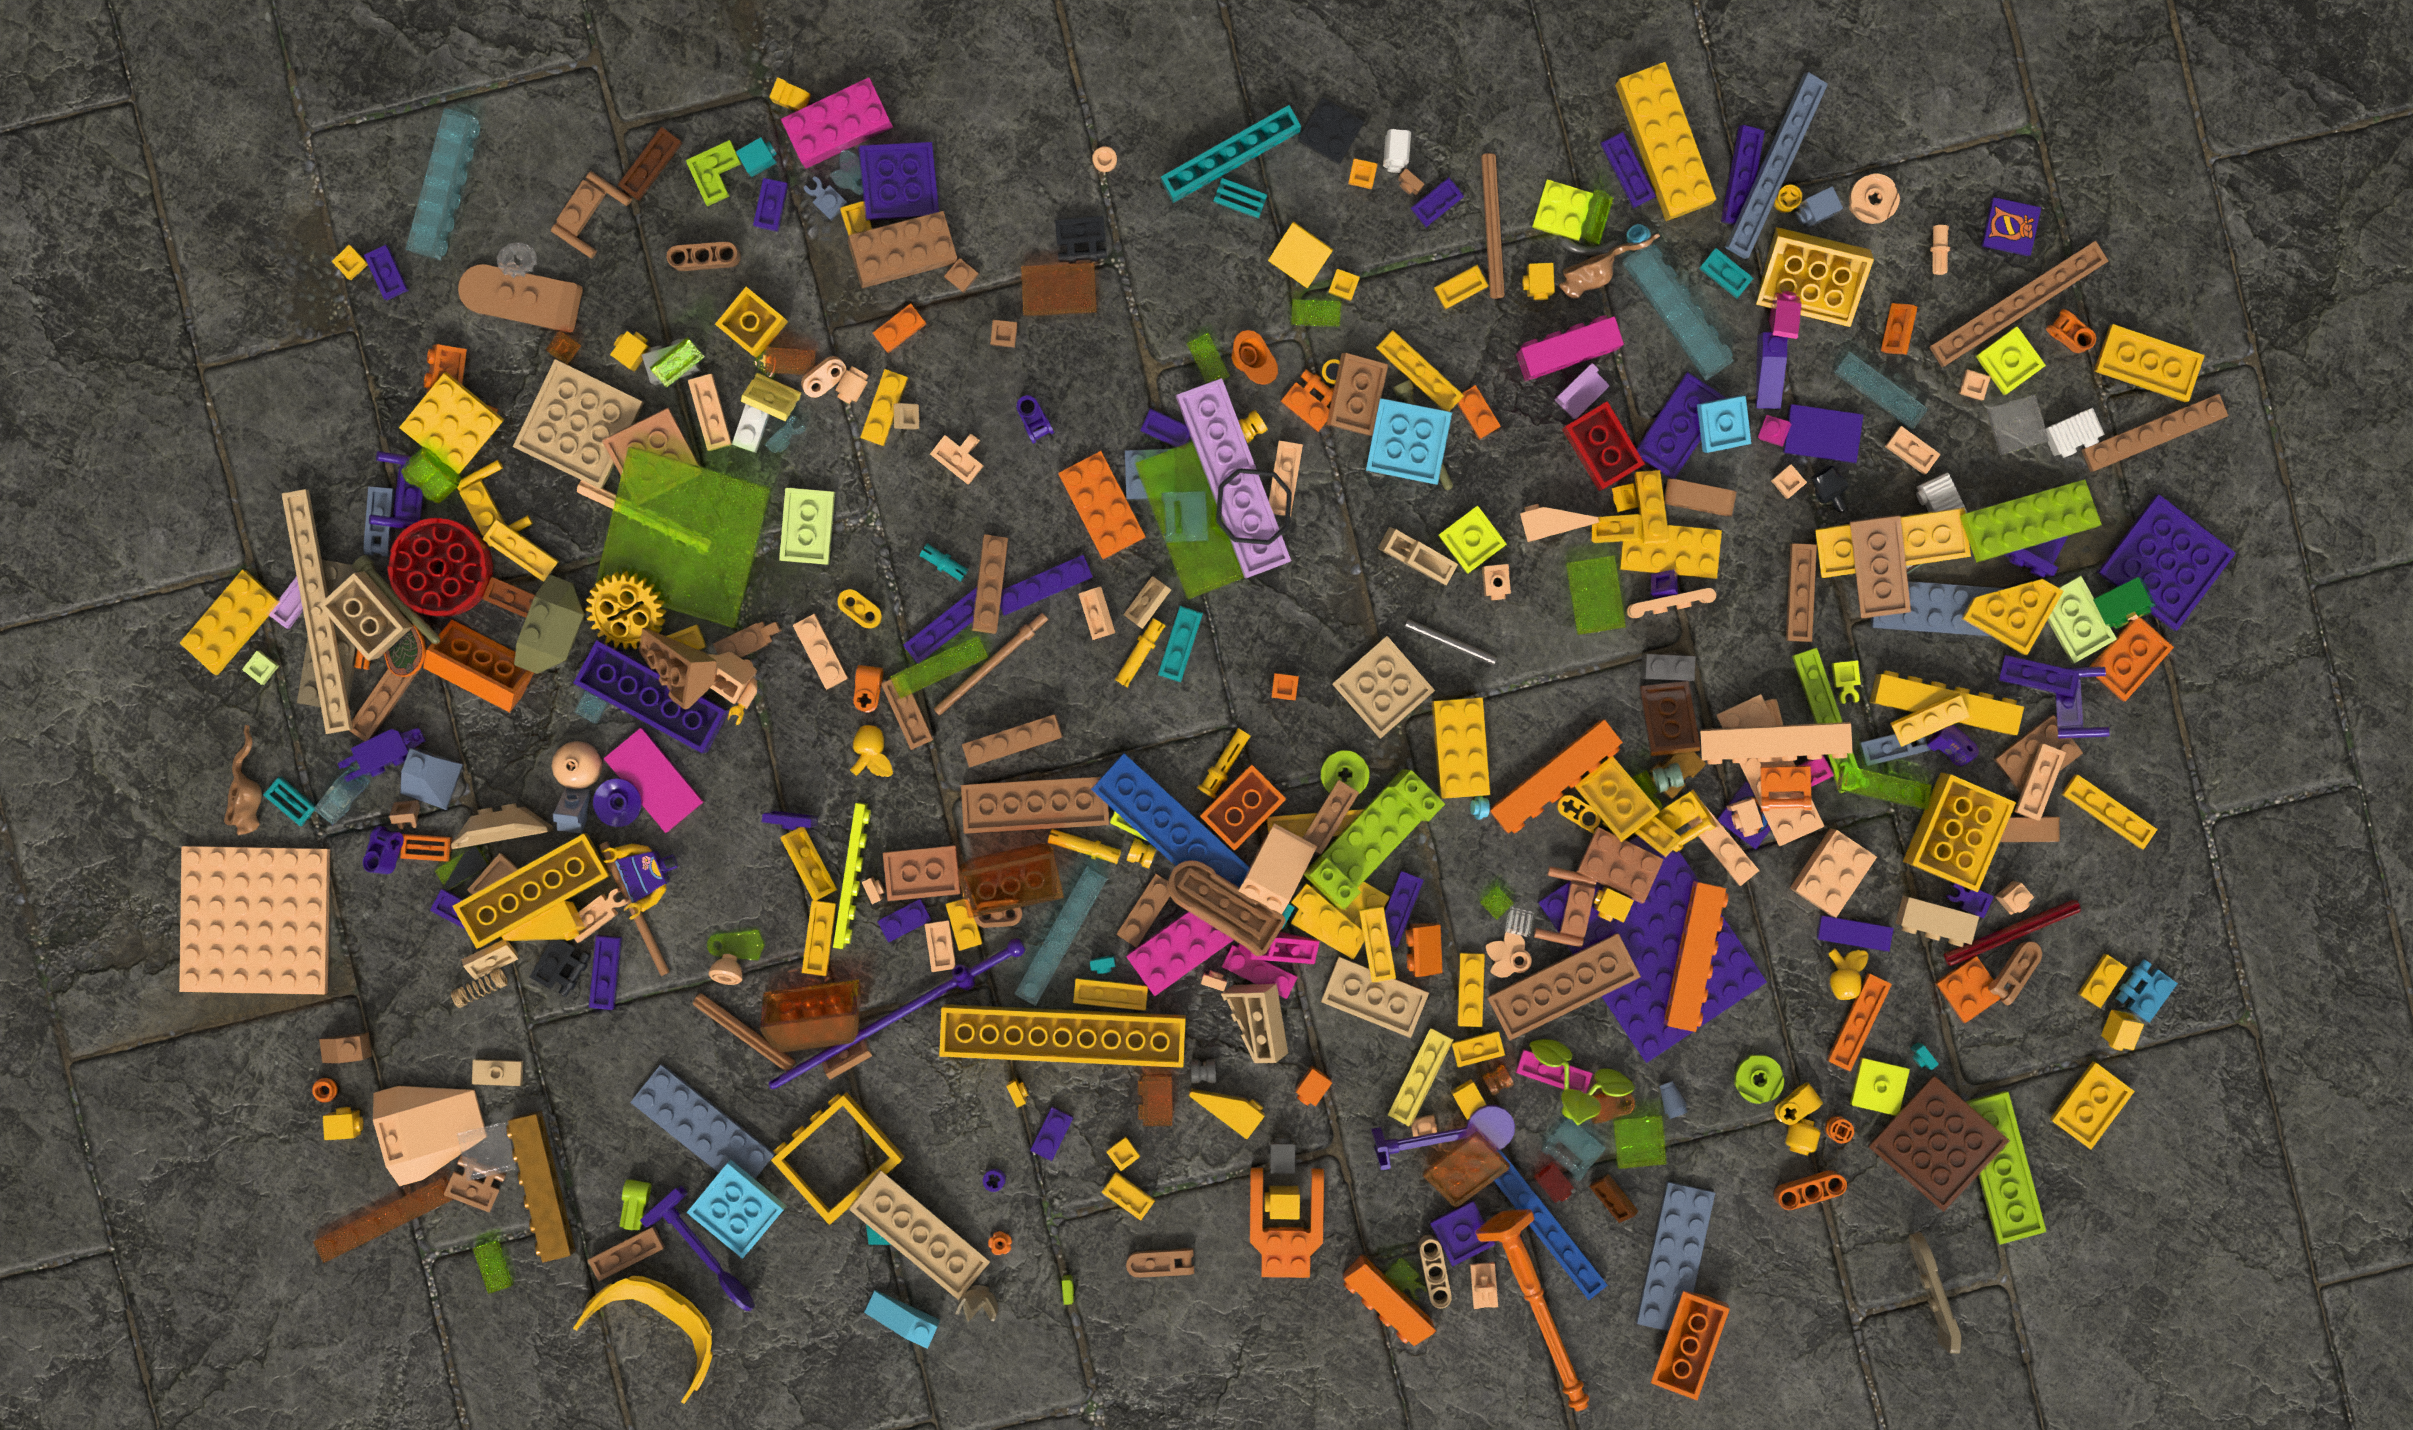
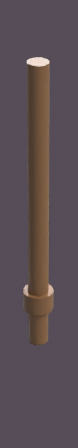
M1041 613L1028 625H1023L1019 629L1020 632L935 706L933 708L935 712L940 716L1026 639L1030 640L1035 635L1034 632L1048 618Z
M608 841L599 845L601 851L605 848H611ZM609 851L602 852L605 860L611 858ZM615 861L605 863L608 872H612L618 887L621 888L623 898H628L629 902L627 905H629L632 901ZM629 908L632 916L635 915L634 909ZM640 912L634 918V921L660 975L663 976L670 971L642 912Z

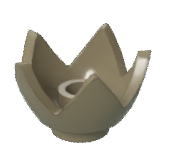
M974 1285L961 1297L955 1314H959L963 1306L966 1319L970 1321L983 1307L989 1319L994 1322L999 1308L994 1294L989 1292V1287Z

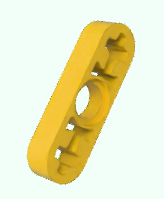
M1563 795L1557 801L1556 807L1561 815L1594 834V829L1599 825L1601 818L1592 807L1571 795ZM1571 799L1573 807L1577 809L1580 808V805L1584 807L1579 811L1577 819L1573 818L1576 815L1575 812L1567 810L1565 813L1563 811L1565 807L1562 803L1564 801L1569 802ZM1588 811L1593 812L1595 815V822L1589 826L1585 825L1582 821L1583 814Z

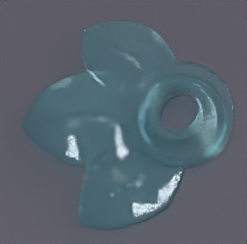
M843 150L839 159L841 169L830 174L831 178L838 187L844 189L851 188L856 194L863 195L862 187L857 185V181L861 179L859 157Z

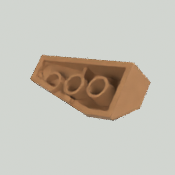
M642 628L639 652L649 667L656 669L660 675L659 682L661 685H666L670 690L668 695L671 700L683 709H689L714 684V678L717 673V661L700 650L650 629Z

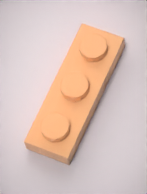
M713 374L688 380L707 450L712 451L732 445Z
M1279 441L1274 472L1291 490V517L1303 444ZM1273 477L1269 503L1273 514L1285 516L1287 493Z
M816 614L793 625L826 690L849 679Z
M2040 744L2014 812L2040 821L2066 752L2046 744Z

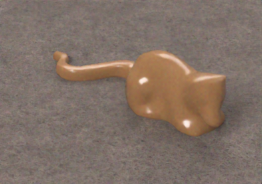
M1659 233L1650 236L1642 242L1619 245L1605 254L1594 256L1564 269L1563 275L1566 277V281L1560 283L1559 286L1568 297L1573 299L1579 298L1586 290L1603 287L1613 276V261L1616 255L1649 246L1653 240L1660 237Z
M245 725L244 728L245 745L233 760L232 772L234 780L230 785L228 806L224 819L225 824L237 826L238 835L253 832L260 825L256 813L262 799L261 788L256 782L248 779L241 773L243 759L248 755L253 744L252 736L249 733V725Z

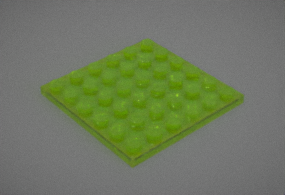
M632 446L628 447L595 584L599 580L603 581L606 575L612 578L615 572H618L621 577L627 571L629 578L637 573L639 581L646 577L645 585H655L652 589L653 593L661 592L657 597V600L665 601L661 607L735 628L772 488ZM626 591V595L634 599L633 594Z

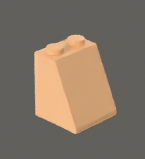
M1274 824L1258 849L1239 892L1282 914L1290 902L1317 846Z

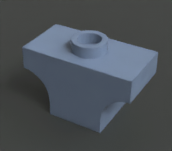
M565 788L553 813V821L557 822V831L582 833L588 820L587 812L590 789L582 788L577 790Z

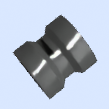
M1191 1059L1192 1084L1200 1083L1201 1080L1208 1083H1216L1215 1059H1207L1203 1062L1199 1059Z

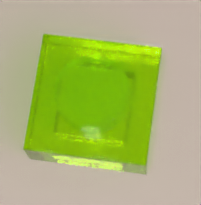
M1497 885L1479 901L1496 920L1514 904Z

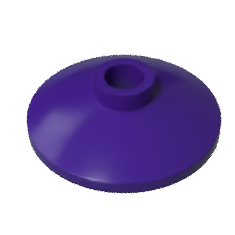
M615 778L605 781L597 788L593 798V806L596 815L602 822L609 826L622 827L632 823L638 817L641 811L642 800L638 789L631 782ZM618 797L624 801L622 806H619L616 802Z

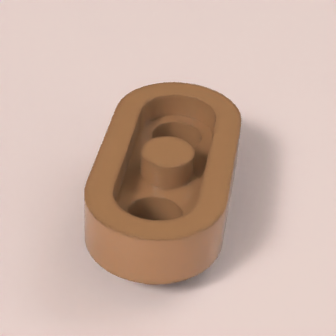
M1014 901L982 903L974 911L975 922L984 928L1014 926L1019 923L1023 916L1021 906ZM1013 909L1015 916L1012 918L1008 917L1006 911ZM983 911H989L991 917L989 919L983 918Z

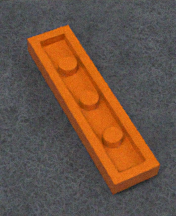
M1867 973L1861 986L1860 994L1855 998L1827 1057V1061L1851 1071L1888 994L1891 983Z

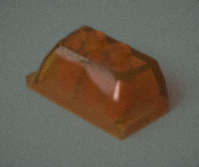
M1040 843L971 858L963 863L957 871L968 918L1064 898L1054 850L1046 844Z
M859 979L764 992L760 1023L763 1036L771 1046L780 1052L854 1042L859 1026L861 994Z

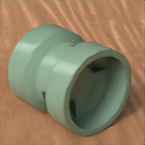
M1678 763L1669 764L1668 768L1664 769L1661 767L1653 769L1655 784L1660 793L1667 791L1672 786L1676 788L1684 786L1682 772Z

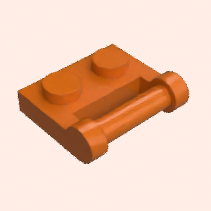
M1761 767L1762 811L1780 808L1812 810L1811 767ZM1804 791V798L1769 799V792Z

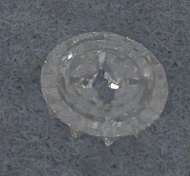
M511 243L500 250L497 256V264L504 275L508 274L513 278L520 275L525 277L526 273L533 272V267L537 265V257L535 251L529 245ZM514 255L521 260L520 266L514 262Z

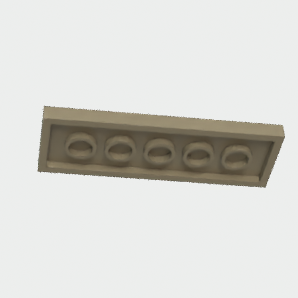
M322 560L329 596L356 572L350 564ZM333 622L349 705L357 648ZM307 639L297 703L321 707L309 640Z

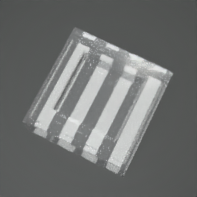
M1510 907L1505 932L1529 937L1534 912Z

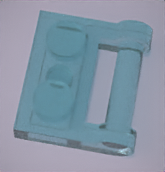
M1205 491L1161 493L1165 508L1166 534H1164V542L1207 541ZM1174 501H1180L1182 534H1176Z
M1566 1118L1545 1142L1541 1151L1546 1155H1551L1573 1174L1572 1177L1575 1180L1580 1181L1606 1148L1582 1127L1577 1126L1572 1119ZM1558 1141L1583 1160L1580 1166L1576 1165L1555 1147Z

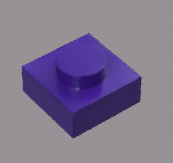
M1675 569L1651 574V594L1654 599L1678 594V574Z

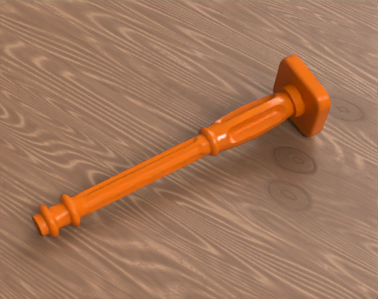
M1521 1209L1497 1213L1479 1227L1475 1234L1479 1241L1502 1242L1512 1271L1524 1294V1299L1529 1301L1561 1376L1564 1384L1562 1391L1568 1394L1570 1398L1568 1405L1574 1408L1575 1411L1584 1410L1588 1407L1589 1395L1583 1392L1584 1383L1578 1380L1543 1298L1544 1290L1520 1237L1521 1231L1533 1222L1535 1218L1531 1209Z

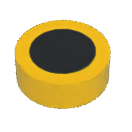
M1329 360L1322 368V377L1329 384L1334 385L1336 382L1339 360Z

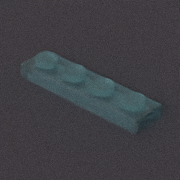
M1851 352L1847 353L1833 372L1911 430L1916 427L1928 410V408Z

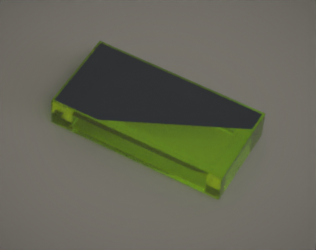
M475 845L434 871L446 890L449 891L487 868L490 863L480 847Z

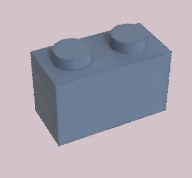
M1832 186L1805 199L1796 207L1797 212H1795L1799 224L1804 225L1805 229H1808L1831 218L1842 210L1843 207Z

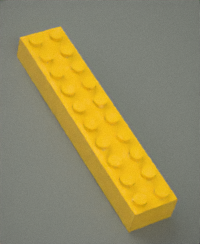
M944 1004L941 1008L939 1056L1183 1067L1186 1015Z

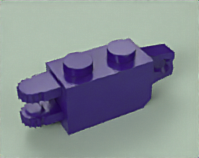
M420 728L403 733L390 729L351 748L353 756L340 761L338 766L339 768H346L358 762L361 769L347 774L344 777L346 782L363 775L368 776L371 774L372 777H376L386 772L385 767L391 764L399 766L405 763L409 749L417 748L426 740Z

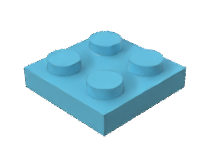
M1740 395L1697 404L1703 452L1709 453L1751 444L1746 396Z

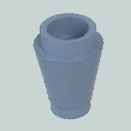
M1673 1081L1659 1086L1665 1114H1668L1669 1119L1688 1112L1686 1109L1688 1105Z

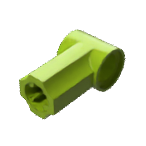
M626 1179L622 1192L624 1203L620 1227L628 1230L641 1229L642 1223L640 1219L644 1217L645 1205H647L650 1198L651 1183Z

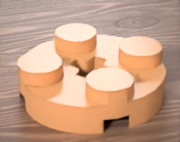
M1870 174L1861 178L1853 185L1850 191L1849 210L1865 223H1882L1896 212L1899 205L1900 196L1895 188V183L1889 177L1882 174ZM1877 193L1880 203L1872 205L1868 196Z

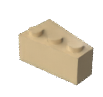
M1277 984L1233 985L1221 993L1224 1001L1227 1000L1233 1012L1231 1014L1233 1020L1238 1022L1243 1033L1241 1037L1254 1063H1277L1288 1054Z

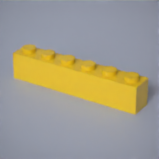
M1884 671V674H1876L1870 703L1914 713L1959 693L1970 717L1957 723L2009 735H2018L2024 707L2016 705L2017 700L2002 698L2001 702L1993 700L1994 695L1979 692L1978 696L1969 694V689L1955 687L1953 691L1945 689L1946 684L1932 681L1931 685L1922 683L1923 679L1908 676L1907 680L1898 678L1899 673Z

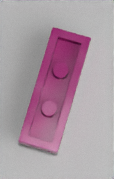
M1232 944L1222 964L1223 968L1255 984H1277L1278 995L1286 999L1288 998L1298 978L1297 976L1265 960L1250 959L1238 950L1239 947Z
M1525 1049L1522 1050L1515 1070L1516 1073L1564 1089L1563 1065L1560 1067L1547 1066L1541 1063L1534 1056L1533 1052ZM1569 1065V1089L1579 1090L1586 1094L1593 1073Z

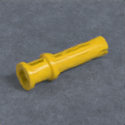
M1238 728L1216 765L1208 769L1209 774L1202 785H1198L1197 788L1215 799L1219 787L1223 782L1227 781L1228 776L1226 774L1251 736Z

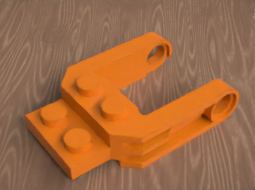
M1251 1167L1250 1243L1262 1254L1261 1277L1310 1278V1256L1323 1244V1168H1311L1310 1229L1303 1227H1268L1264 1229L1262 1228L1263 1168Z

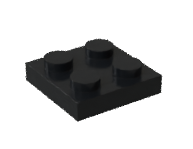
M1322 97L1298 138V142L1340 166L1362 128L1364 121Z

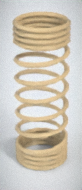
M499 968L490 972L496 989L491 987L489 978L484 975V979L490 987V992L485 990L483 981L478 978V982L484 990V995L480 994L476 982L472 981V985L478 993V998L473 995L470 985L466 984L472 1000L468 999L464 988L460 987V989L457 988L451 991L453 1002L458 1008L467 1005L468 1002H473L474 999L478 1000L480 996L484 997L486 993L490 994L492 990L497 991L498 987L503 988L507 986L508 982L504 972Z

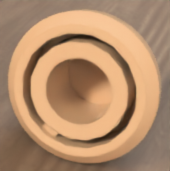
M723 954L722 958L711 966L708 973L711 979L722 984L735 985L742 981V970L736 962L737 957L731 954Z

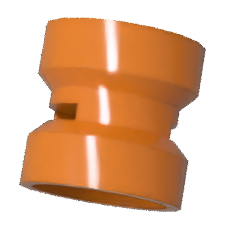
M1832 1116L1825 1123V1132L1834 1141L1842 1144L1852 1139L1854 1127L1843 1117Z

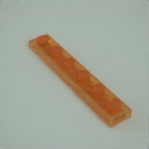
M446 1176L313 1241L322 1262L325 1263L453 1200V1198L444 1195L449 1183Z

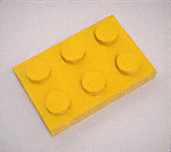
M1613 756L1575 786V789L1620 842L1624 841L1659 813V809Z
M2092 1061L2051 1116L2050 1120L2087 1148L2092 1149L2135 1091Z

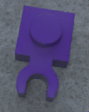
M1952 883L1951 886L1958 890V894L1955 897L1946 895V898L1953 902L1962 901L1960 909L1984 918L1994 896L1981 890L1975 892L1967 889V892H1965L1963 886Z

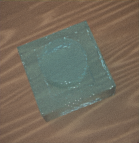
M585 691L574 713L594 724H598L609 702Z

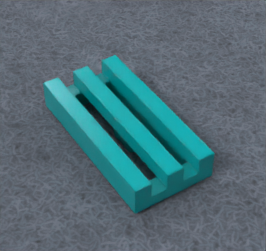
M1222 178L1213 202L1259 219L1267 194ZM1224 186L1259 198L1261 200L1260 202H1258L1250 198L1244 197L1242 195L1225 190ZM1221 194L1258 207L1257 211L1220 198Z
M279 776L263 794L299 826H303L306 823L305 821L312 816V813L318 809L314 803L282 776ZM280 784L282 787H284L296 799H298L302 804H304L308 808V810L303 808L292 797H290L286 792H284L278 785ZM273 791L279 794L290 805H292L296 810H298L302 814V817L300 818L283 802H281L277 797H275L272 794Z

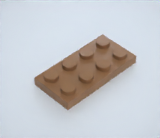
M1892 515L1850 521L1860 617L1869 618L1911 612L1901 516Z

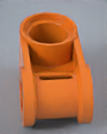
M2061 309L2059 312L2060 316L2052 325H2048L2046 331L2053 338L2063 343L2075 353L2085 352L2092 348L2096 342V335L2093 330L2065 309ZM2078 335L2085 337V346H2081L2078 343Z
M858 665L853 699L854 705L858 710L872 712L877 708L881 683L883 681V668ZM867 695L871 699V704H867L865 708V704L861 703V698L864 699Z

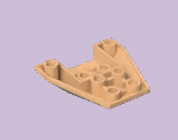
M396 1086L374 1093L373 1122L385 1166L399 1186L425 1179L487 1137L475 1090Z

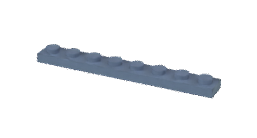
M1809 72L1804 73L1725 245L1726 249L1743 259L1749 258L1828 85Z

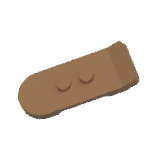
M476 265L469 268L462 275L458 286L461 301L468 309L476 313L564 332H573L583 291L582 286L576 283L490 265Z
M1185 861L1178 864L1170 874L1168 891L1175 903L1242 944L1255 956L1266 954L1285 924L1286 919L1281 913L1271 910L1268 906L1239 892V887L1216 874L1214 869L1204 863Z

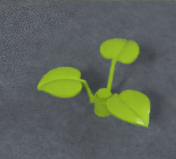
M1540 1039L1529 1044L1534 1056L1541 1063L1550 1067L1564 1066V1091L1561 1094L1563 1107L1561 1112L1565 1117L1573 1119L1577 1126L1600 1113L1601 1104L1592 1096L1598 1088H1601L1606 1095L1614 1097L1625 1096L1634 1091L1635 1085L1626 1076L1609 1068L1600 1069L1595 1073L1594 1078L1598 1083L1594 1084L1587 1094L1579 1090L1569 1089V1063L1567 1061L1572 1058L1571 1051L1562 1043L1550 1039Z

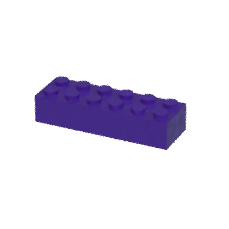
M596 640L573 683L700 753H707L730 710L704 695L689 709H683L671 700L668 695L670 690L666 685H661L659 682L660 675L656 669H651L647 664L604 641Z

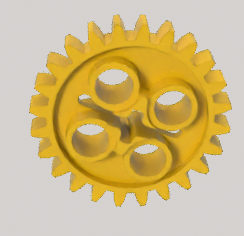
M627 571L621 577L618 572H615L612 578L606 575L603 581L599 580L595 584L596 587L590 590L592 595L586 601L591 603V605L586 608V611L592 612L587 620L595 621L591 628H599L598 637L607 636L605 643L614 640L615 648L620 643H623L625 650H627L630 644H632L634 649H637L641 641L642 628H647L657 633L662 630L660 626L664 624L665 620L661 617L666 613V610L660 609L665 601L657 600L661 592L653 593L654 584L645 585L646 577L639 581L637 573L629 578ZM626 591L631 592L634 599L629 598L626 595ZM605 601L610 602L614 609L609 608ZM639 601L644 602V604L635 606L630 612L625 611L612 620L608 619V617L618 614L621 609L626 610ZM638 612H642L647 620L640 618ZM618 622L623 623L626 626V630L620 628Z

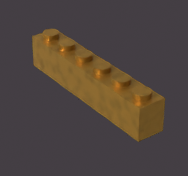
M542 1110L513 1117L508 1120L509 1125L506 1126L509 1139H512L514 1145L512 1155L514 1161L518 1162L520 1170L518 1172V1180L520 1185L524 1186L526 1194L524 1195V1205L527 1210L529 1209L531 1215L529 1225L531 1232L535 1233L537 1240L535 1243L536 1254L538 1257L541 1256L542 1263L571 1256L576 1249Z

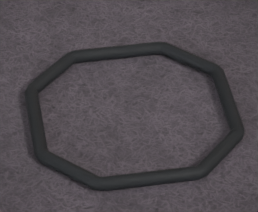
M1237 469L1220 483L1218 487L1217 524L1234 542L1269 545L1289 528L1291 490L1277 473L1273 471ZM1240 473L1273 476L1287 493L1285 526L1268 540L1235 537L1221 521L1223 487Z

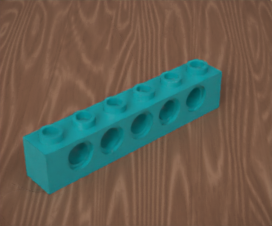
M1290 105L1161 176V182L1170 199L1175 203L1300 133L1301 125Z

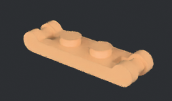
M1711 588L1639 602L1629 605L1626 613L1630 618H1639L1644 615L1645 611L1653 610V614L1668 612V606L1676 605L1677 609L1691 607L1692 601L1699 600L1701 603H1711L1716 598V592Z

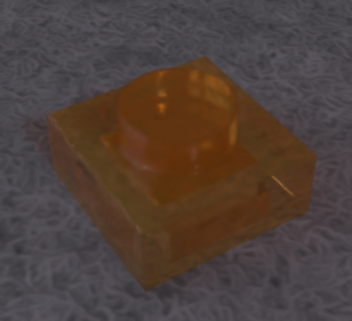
M559 330L546 348V351L568 365L581 345Z

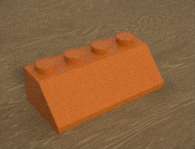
M451 620L438 635L440 642L438 644L432 643L427 648L423 668L511 712L522 698L534 673L514 665L516 652Z
M1363 1254L1342 1274L1345 1280L1343 1285L1351 1293L1357 1292L1362 1297L1361 1302L1369 1310L1374 1308L1380 1314L1378 1318L1387 1327L1392 1325L1397 1330L1396 1335L1405 1344L1409 1341L1415 1346L1436 1332L1432 1319Z
M1688 1291L1682 1292L1651 1379L1652 1384L1698 1400L1730 1310L1728 1303L1703 1294Z

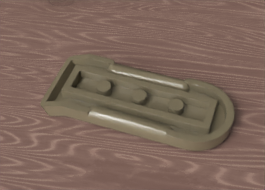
M1921 1232L1910 1234L1909 1242L1920 1272V1281L1924 1289H1926L1929 1306L1932 1312H1934L1938 1323V1344L1948 1353L1959 1354L1961 1333L1949 1305L1931 1249Z

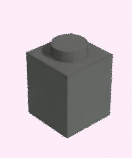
M1279 1136L1275 1137V1140H1270V1173L1295 1174V1141L1290 1140V1137Z

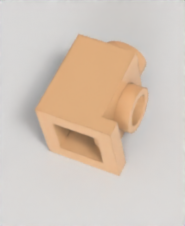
M1509 564L1482 567L1484 596H1491V600L1506 599L1505 594L1511 593ZM1495 578L1501 579L1502 584L1500 587L1494 586L1493 581Z
M1747 798L1727 805V809L1734 812V815L1731 817L1735 828L1740 829L1744 837L1758 833V828L1764 827L1754 799Z
M2012 881L1995 895L2010 915L2026 910L2030 906L2029 902L2034 898L2027 888L2017 881Z

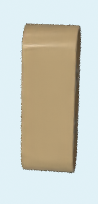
M1425 1235L1419 1240L1418 1248L1428 1296L1434 1307L1445 1308L1451 1302V1291L1442 1247L1435 1236ZM1427 1243H1435L1436 1249L1431 1253H1427L1424 1251V1246ZM1431 1267H1440V1274L1437 1276L1429 1275ZM1438 1290L1446 1292L1445 1297L1441 1300L1433 1298L1434 1293Z

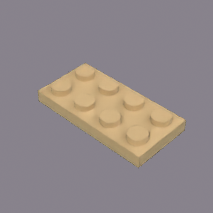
M1338 956L1321 1002L1411 1038L1429 992L1397 979L1372 982L1369 968Z

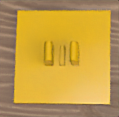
M1293 221L1268 261L1308 288L1333 249Z

